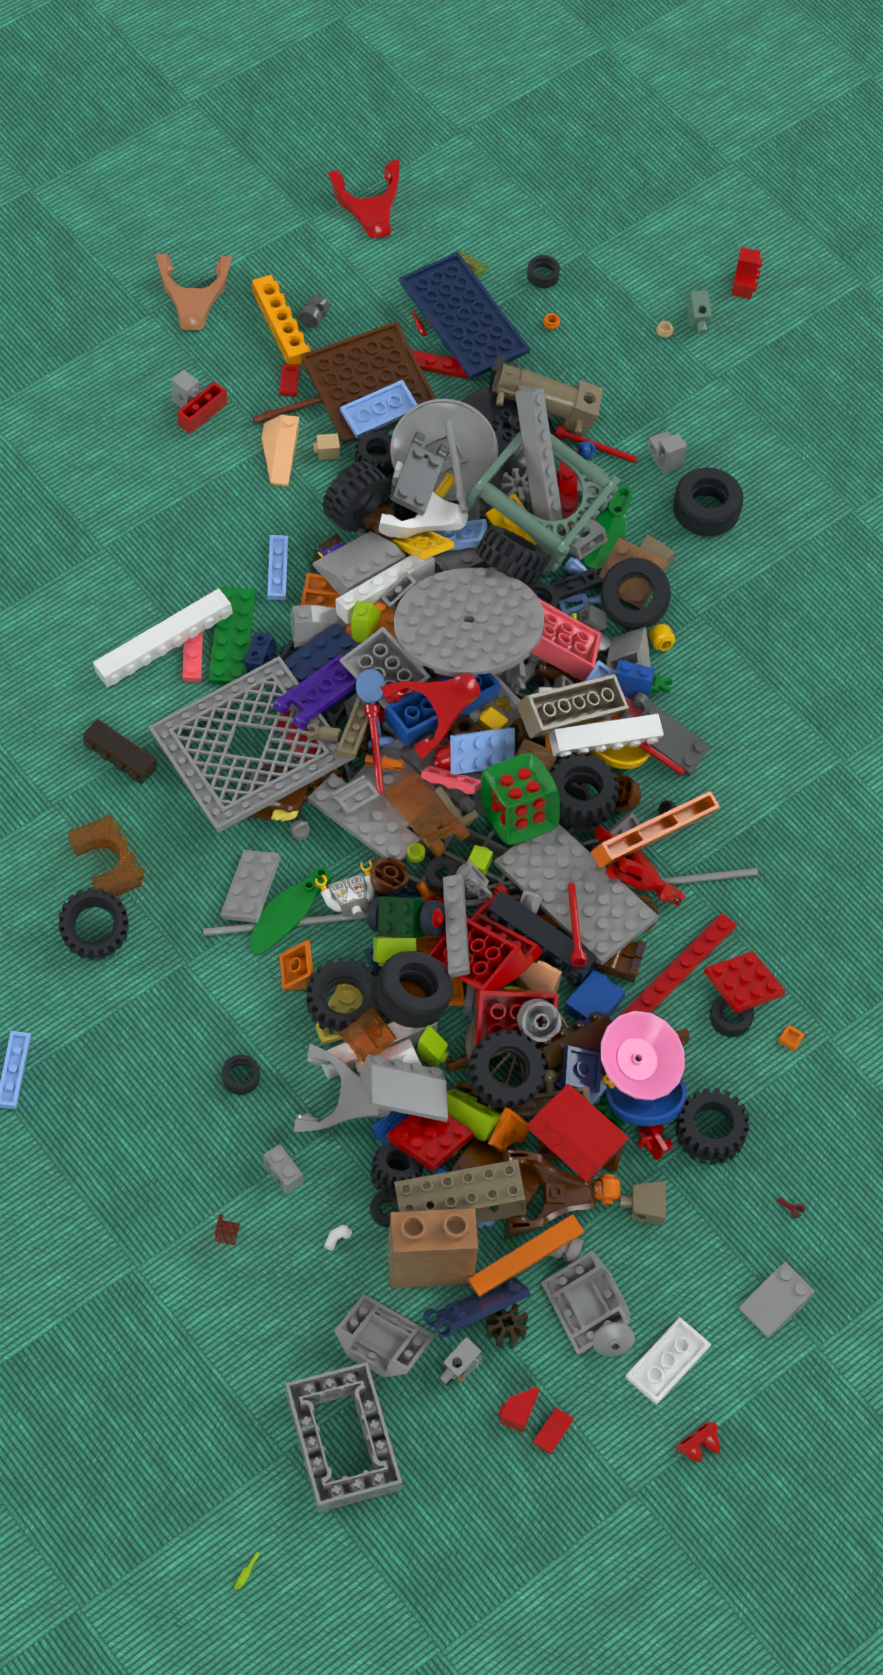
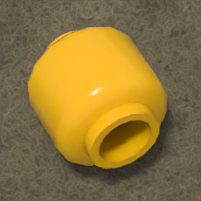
M658 624L650 630L649 640L656 650L667 651L675 643V635L668 625Z

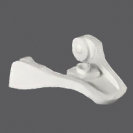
M399 461L397 462L392 480L394 487L403 463ZM433 492L423 516L417 514L415 518L400 521L392 515L382 514L379 532L389 537L409 538L412 535L428 531L461 530L466 525L468 513H461L460 505L443 500Z

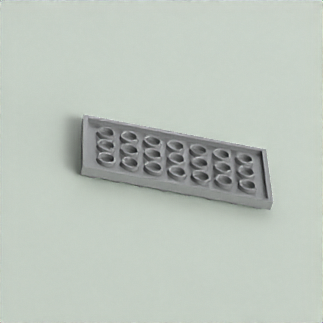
M560 824L548 833L514 845L495 860V866L523 892L526 890L543 897L539 907L572 938L568 883L573 882L576 887L581 945L597 957V962L600 965H603L658 920V915L619 879H609L605 874L607 868L603 867L600 869L592 854Z

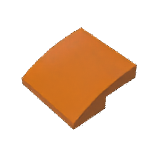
M307 573L301 605L336 608V599L340 597L338 592L322 575Z

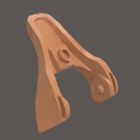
M156 254L163 288L176 308L180 328L196 331L203 329L213 303L224 293L232 257L221 256L220 260H217V267L215 268L217 279L210 286L205 288H184L177 285L171 279L174 267L172 266V259L168 258V254Z

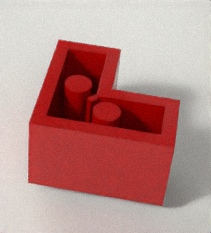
M741 247L731 293L732 296L751 299L752 293H756L758 282H755V279L759 280L763 258H760L761 251Z

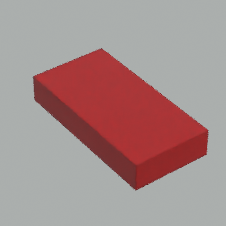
M282 364L279 396L297 397L300 365Z
M556 1407L534 1439L533 1444L551 1455L574 1421V1418Z

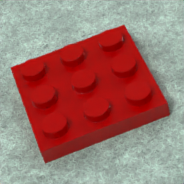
M754 951L705 967L704 974L736 1014L784 997L786 992Z
M410 1115L387 1134V1140L433 1172L471 1140L474 1132L450 1115H448L447 1122Z

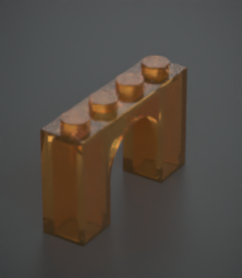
M108 815L69 831L68 838L76 856L98 848L111 849L120 856V861L115 868L91 878L93 890H98V887L103 888L105 892L109 890L116 897L142 886L145 875L141 866L137 867L135 863L137 860L134 852L129 851L127 848L129 846L125 836H121L119 832L121 829L117 820L113 821L111 815Z

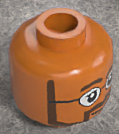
M612 1174L599 1175V1178L594 1180V1197L597 1200H601V1204H613V1200L620 1198V1180Z

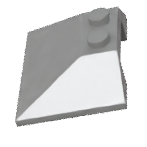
M590 1251L541 1282L577 1355L584 1353L594 1346L593 1336L600 1327L615 1322L623 1323L627 1326L631 1324L627 1303L610 1271L594 1251Z
M365 1294L362 1295L335 1329V1333L347 1357L359 1364L368 1362L370 1370L382 1377L408 1374L435 1338V1334Z

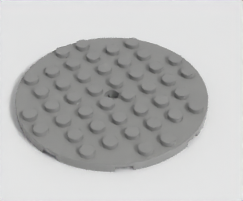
M484 568L452 569L425 578L405 593L395 611L394 631L402 651L419 666L434 669L435 673L445 676L457 677L469 673L475 678L477 674L490 673L493 675L503 672L525 660L541 641L544 632V611L536 594L526 584L518 579H514V577H508L502 572Z

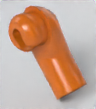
M424 881L416 885L422 897L437 896L435 892L428 889Z

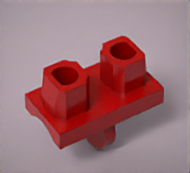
M662 1124L643 1126L639 1129L641 1140L637 1144L639 1148L646 1147L647 1151L651 1152L655 1161L661 1159L673 1147V1143L669 1138L662 1139L661 1134L664 1132Z

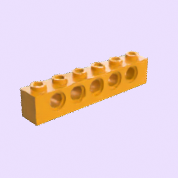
M272 275L252 280L254 297L287 364L302 365L301 355L311 350L309 345H306L304 342L303 333L298 330L296 319L292 318L291 308L285 304V296L283 293H280L278 282L274 281Z

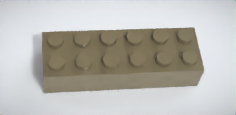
M615 674L528 695L516 703L530 739L550 734L554 729L585 725L612 718L613 715L616 717L629 709Z

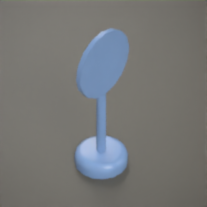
M367 669L361 672L356 681V691L361 700L376 704L383 697L384 694L380 687L385 686V680L382 674L374 669ZM377 718L379 746L384 747L394 744L393 737H382L379 718ZM371 740L368 741V748L370 749L372 748Z

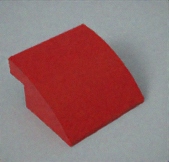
M479 913L473 921L466 918L470 974L456 978L481 991L497 990L524 973L538 959L542 951L538 944ZM445 933L428 955L437 959L448 972Z

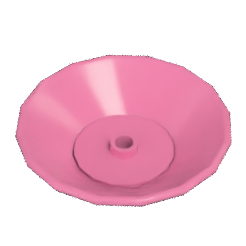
M632 1011L618 1016L607 1026L601 1040V1061L607 1077L620 1091L635 1099L655 1100L668 1095L679 1084L685 1069L684 1049L678 1034L665 1020L652 1013Z

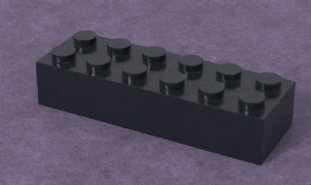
M501 891L488 907V918L538 944L542 954L538 957L537 961L545 962L562 971V976L567 978V981L572 986L577 985L579 987L595 970L597 957L584 947H582V950L587 955V964L580 967L573 966L571 964V954L574 951L573 940L504 891Z

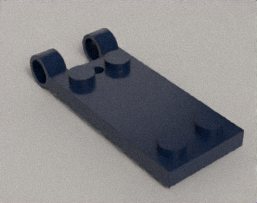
M513 1277L480 1298L475 1293L458 1302L448 1303L445 1308L438 1311L434 1308H429L424 1312L423 1320L428 1326L434 1327V1331L439 1336L448 1337L452 1332L531 1296L529 1288ZM436 1313V1319L433 1322H429V1316ZM447 1323V1329L439 1332L440 1326Z

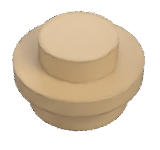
M668 321L660 322L656 328L657 334L664 338L670 337L674 331L672 324Z

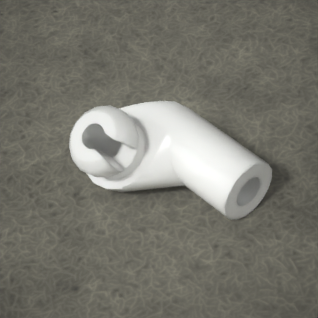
M341 1225L331 1230L324 1247L333 1251L337 1240L341 1237L344 1239L350 1238L352 1230L347 1225Z

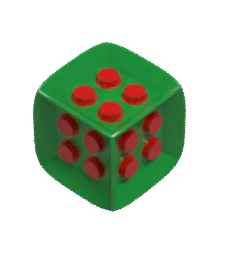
M526 753L509 758L488 767L482 772V804L489 821L506 844H518L550 832L558 826L560 820L559 793L552 776L535 754Z

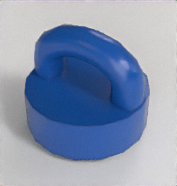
M593 442L579 443L578 454L587 460L595 455L596 448Z

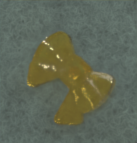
M507 697L503 699L498 698L486 704L485 709L488 710L490 707L495 710L496 708H502L505 714L508 715L511 711V702Z

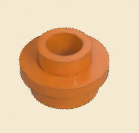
M549 313L543 319V325L547 329L555 330L560 326V319L558 315Z

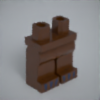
M631 941L603 965L596 961L597 971L635 983L647 943Z

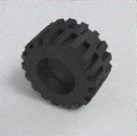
M379 430L377 432L369 431V434L364 433L363 437H359L358 442L355 444V462H370L386 477H388V474L392 475L394 473L390 455L392 435L389 436L387 432L381 433ZM380 453L383 454V456L375 457L370 454Z
M388 1143L387 1146L382 1145L375 1152L370 1171L371 1182L375 1184L374 1187L377 1190H381L382 1194L385 1195L387 1193L390 1197H393V1195L397 1196L394 1182L422 1177L424 1166L394 1144Z

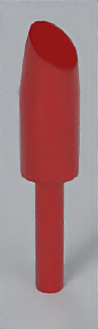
M412 310L411 313L416 321L415 325L422 336H427L422 322L418 319L415 311Z

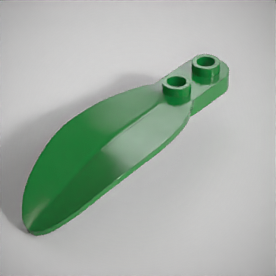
M625 485L619 486L618 491L610 502L609 508L596 520L605 528L608 541L583 558L587 568L602 570L618 539L624 540L627 527L626 512L633 496V491L630 487Z
M324 867L316 868L300 884L286 889L268 903L261 912L259 921L255 923L252 931L250 945L254 954H263L274 947L300 923L311 909L315 897L322 891L321 888L315 885V878H317L318 883L323 884L324 880L320 875H325L327 878L326 887L331 883V872L329 869Z

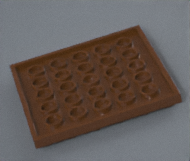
M397 321L301 355V360L343 444L358 439L340 412V407L401 380H403L418 405L436 399ZM400 420L395 421L377 430L382 431L384 429L393 427L397 425Z

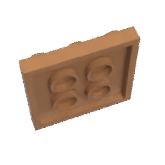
M619 538L599 577L604 579V576H606V573L612 566L627 558L637 557L650 560L663 571L668 561ZM630 578L620 586L618 597L620 600L641 610L644 609L653 589L645 579Z

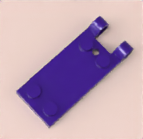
M340 654L283 696L278 697L273 704V708L283 714L289 709L291 704L296 706L301 712L295 715L293 724L299 729H304L311 719L356 687L357 680L340 663L339 660L344 657Z

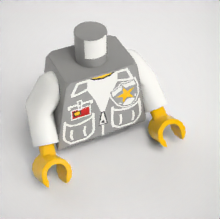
M370 860V867L368 869L363 868V862L360 864L366 876L362 873L329 884L328 888L326 887L327 878L325 875H322L323 884L318 883L317 878H315V885L321 888V894L329 908L336 912H341L344 917L352 915L355 920L361 919L364 916L363 911L368 910L369 902H371L376 892L370 883V871L373 866Z

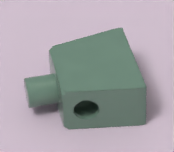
M708 290L691 291L686 307L690 327L693 330L697 329L698 334L704 335L708 333L712 317Z

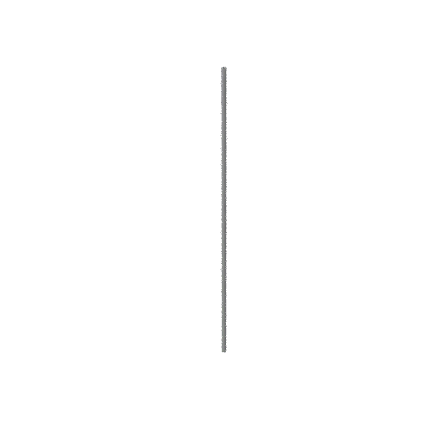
M741 869L661 879L666 883L675 885L757 876L758 869ZM623 882V884H625L629 889H637L632 885ZM514 894L510 896L517 900L521 894ZM479 898L465 900L466 908L481 906L486 900H480ZM363 911L364 916L361 919H367V911ZM342 914L305 917L297 926L355 919L352 915L344 917ZM255 923L203 929V935L213 936L253 931Z

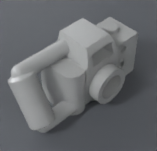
M471 860L458 868L456 874L462 873L464 889L466 891L476 894L480 900L492 897V892L486 887L489 881Z

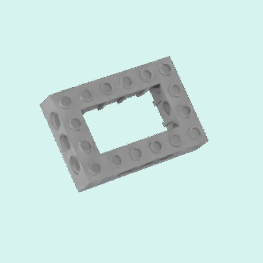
M368 1362L285 1383L286 1397L318 1513L397 1492L402 1489V1480ZM352 1395L373 1471L368 1472L365 1470L362 1474L351 1477L343 1476L340 1480L332 1481L331 1467L327 1465L326 1449L321 1443L320 1427L316 1425L313 1405Z

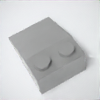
M785 1262L739 1307V1310L768 1339L812 1300L815 1291Z

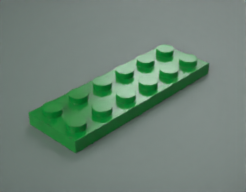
M219 587L231 603L233 614L227 619L217 622L214 626L209 684L226 685L247 674L244 660L251 642L256 589Z

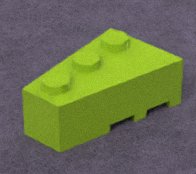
M456 1089L448 1090V1115L472 1130L476 1139L480 1141L489 1140L502 1113L494 1110L491 1104L487 1107L478 1103V1098Z

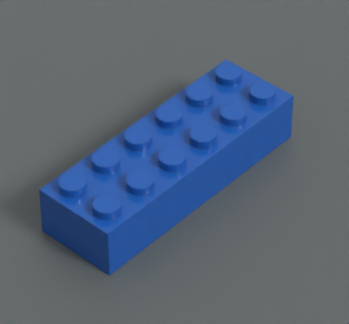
M490 673L477 674L475 679L480 686V695L461 712L457 719L462 714L465 716L498 698L501 685ZM444 676L434 682H441L454 677ZM415 691L385 708L384 720L404 746L437 730L439 724L437 713L423 693Z

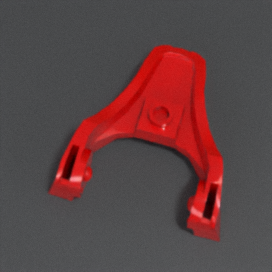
M400 160L389 161L388 165L384 167V179L387 186H389L386 192L380 196L365 199L355 198L345 190L343 175L339 174L338 170L328 172L332 191L341 207L354 215L370 238L387 237L391 234L390 213L397 196Z
M469 673L441 682H398L380 687L389 704L400 701L407 694V691L414 690L423 693L436 711L439 724L435 737L422 739L414 746L421 760L446 740L457 717L480 695V686L474 676Z

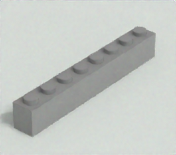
M527 387L516 391L515 395L534 516L544 520H563L544 389ZM557 526V532L564 530L562 526Z

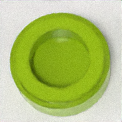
M420 843L410 844L407 848V859L414 863L422 861L425 857L424 846Z

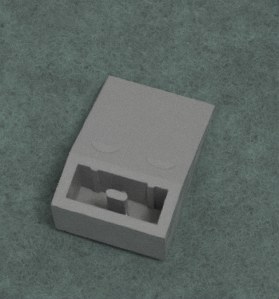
M645 626L612 638L607 657V666L613 670L612 674H615L619 660L651 668Z

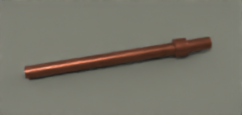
M319 396L275 410H266L265 413L253 416L252 419L254 424L264 420L269 421L277 416L322 401Z

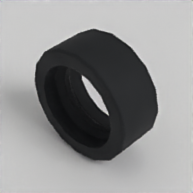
M539 255L530 260L527 278L531 284L539 288H549L558 282L560 265L556 259L547 255ZM539 267H546L551 269L553 274L550 276H540L534 270Z
M235 1055L224 1063L222 1082L228 1091L236 1095H246L257 1088L260 1081V1068L252 1057ZM244 1065L252 1070L253 1077L248 1083L237 1084L229 1078L230 1070L236 1066Z

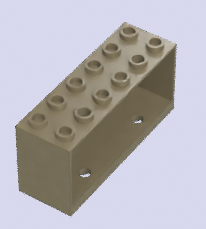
M518 1159L394 1182L399 1212L475 1208L476 1224L527 1215ZM496 1205L498 1207V1210L496 1212H492L490 1210L491 1206Z

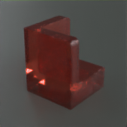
M219 1214L215 1229V1242L236 1245L240 1223L225 1221L224 1215Z

